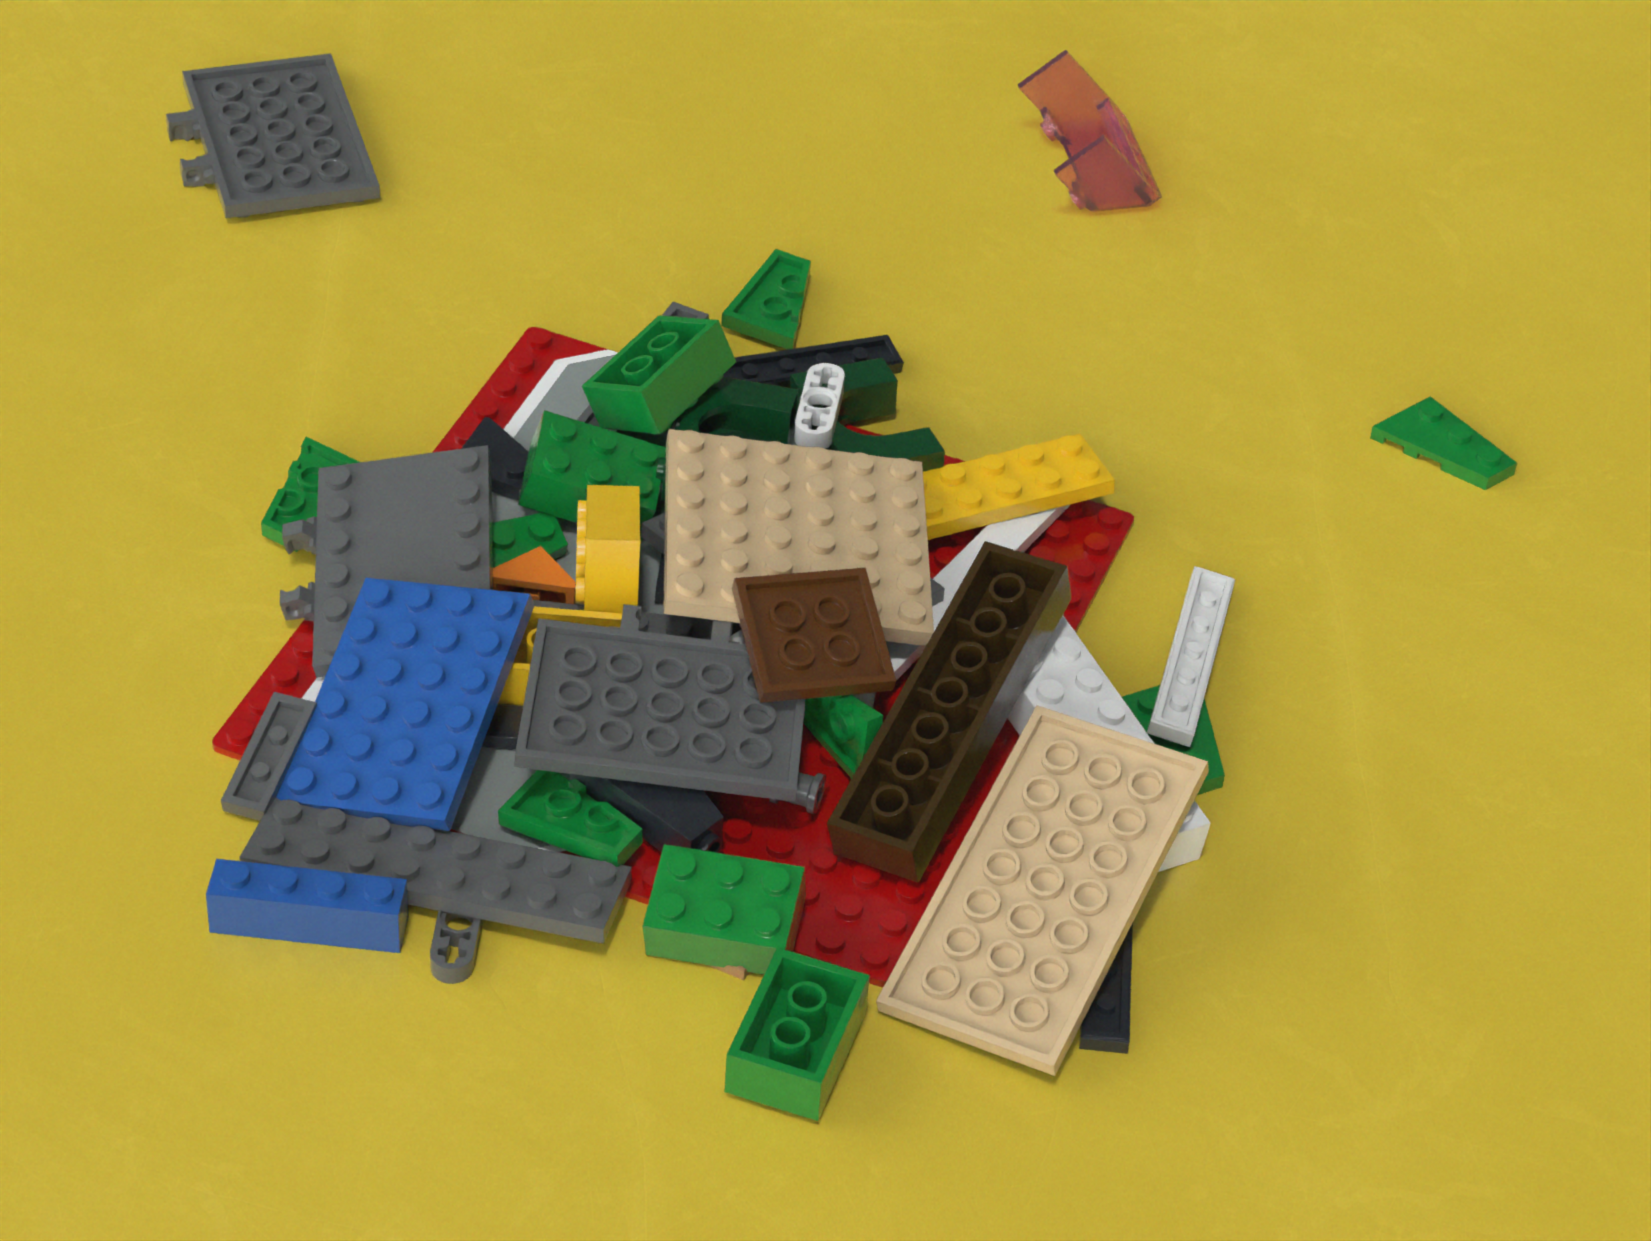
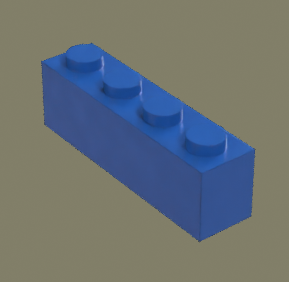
M216 859L206 892L209 932L400 953L409 917L407 879Z

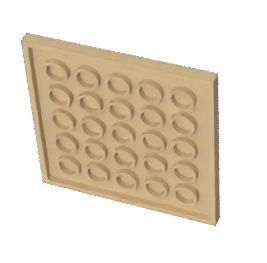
M668 430L665 481L664 614L740 623L732 592L734 578L866 568L885 640L921 646L927 645L934 633L922 462L911 461L905 458L873 456L860 452L850 453L827 450L821 447L789 445L777 441L766 442L743 439L737 436L712 435L692 430Z

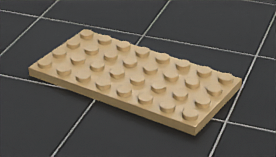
M1036 705L876 1000L878 1011L1055 1076L1209 772L1208 761Z

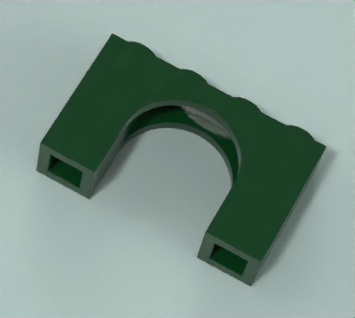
M883 357L839 365L845 373L844 394L831 445L826 448L827 450L850 453L860 452L873 456L922 462L923 472L944 466L945 450L929 427L881 436L865 435L844 427V425L851 422L895 414L898 380ZM808 371L791 374L790 388L798 389L797 411ZM822 384L821 387L828 388V384ZM813 405V407H817V408H826V407H827V406H823V405ZM812 425L811 430H817L818 426Z
M723 377L718 383L710 386L698 398V402L694 406L686 409L676 419L675 430H692L698 433L737 436L743 439L766 442L777 441L789 444L795 427L798 389ZM660 457L656 478L661 479V501H665L666 458Z

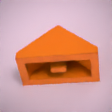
M541 546L493 568V590L531 594L533 600L575 604V580Z

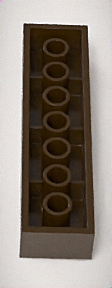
M987 541L983 543L827 822L834 854L919 883L1071 600L1068 567L1066 565Z

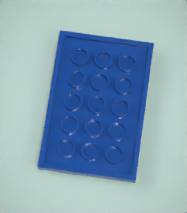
M365 578L315 700L317 702L315 712L276 798L281 801L294 800L300 805L323 810L336 808L347 815L367 819L382 817L388 820L389 823L396 825L427 826L431 829L450 831L535 606L531 594Z

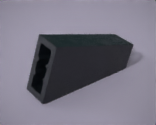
M570 774V781L575 778L586 786V794L597 802H608L640 826L643 831V839L660 852H662L664 844L719 853L722 849L724 816L704 790Z

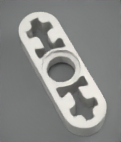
M819 363L810 367L807 372L795 419L794 441L798 446L826 449L832 443L844 394L845 380L843 369L837 365ZM822 384H828V388L821 386ZM813 405H823V406H827V407H826V408H817V407H813ZM812 425L818 426L817 430H811Z

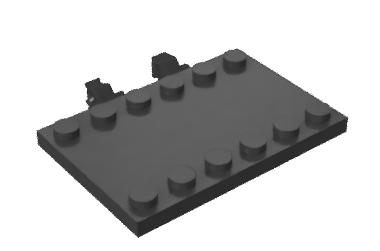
M331 53L182 71L183 85L191 110L166 114L168 136L170 141L175 139L189 141L193 136L194 139H201L205 151L204 155L197 156L192 160L180 159V173L183 185L204 186L205 184L215 183L225 218L247 217L255 214L346 202H362L368 199L380 198V185Z
M488 445L319 468L317 517L313 516L308 518L307 521L302 519L283 524L282 539L288 554L300 549L316 554L315 583H308V588L299 585L292 591L285 592L280 590V606L285 620L305 618V620L314 621L312 667L316 678L326 676L365 578L493 590L492 457Z
M624 604L620 627H603L538 618L515 751L514 767L795 802L806 699L760 703L746 644L729 641L731 622L713 620L711 640L639 631L642 606Z

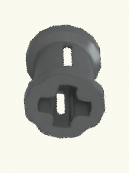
M798 772L795 802L769 799V801L775 804L785 801L806 807L807 813L816 814L824 795L826 775L817 773L816 776H811Z

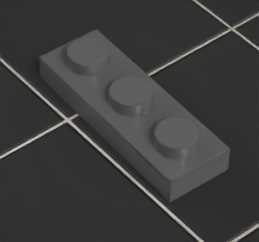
M273 692L221 799L224 812L261 821L263 815H265L278 794L315 712L317 702Z

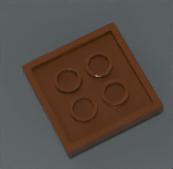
M866 568L734 578L732 592L760 703L893 691L897 680Z

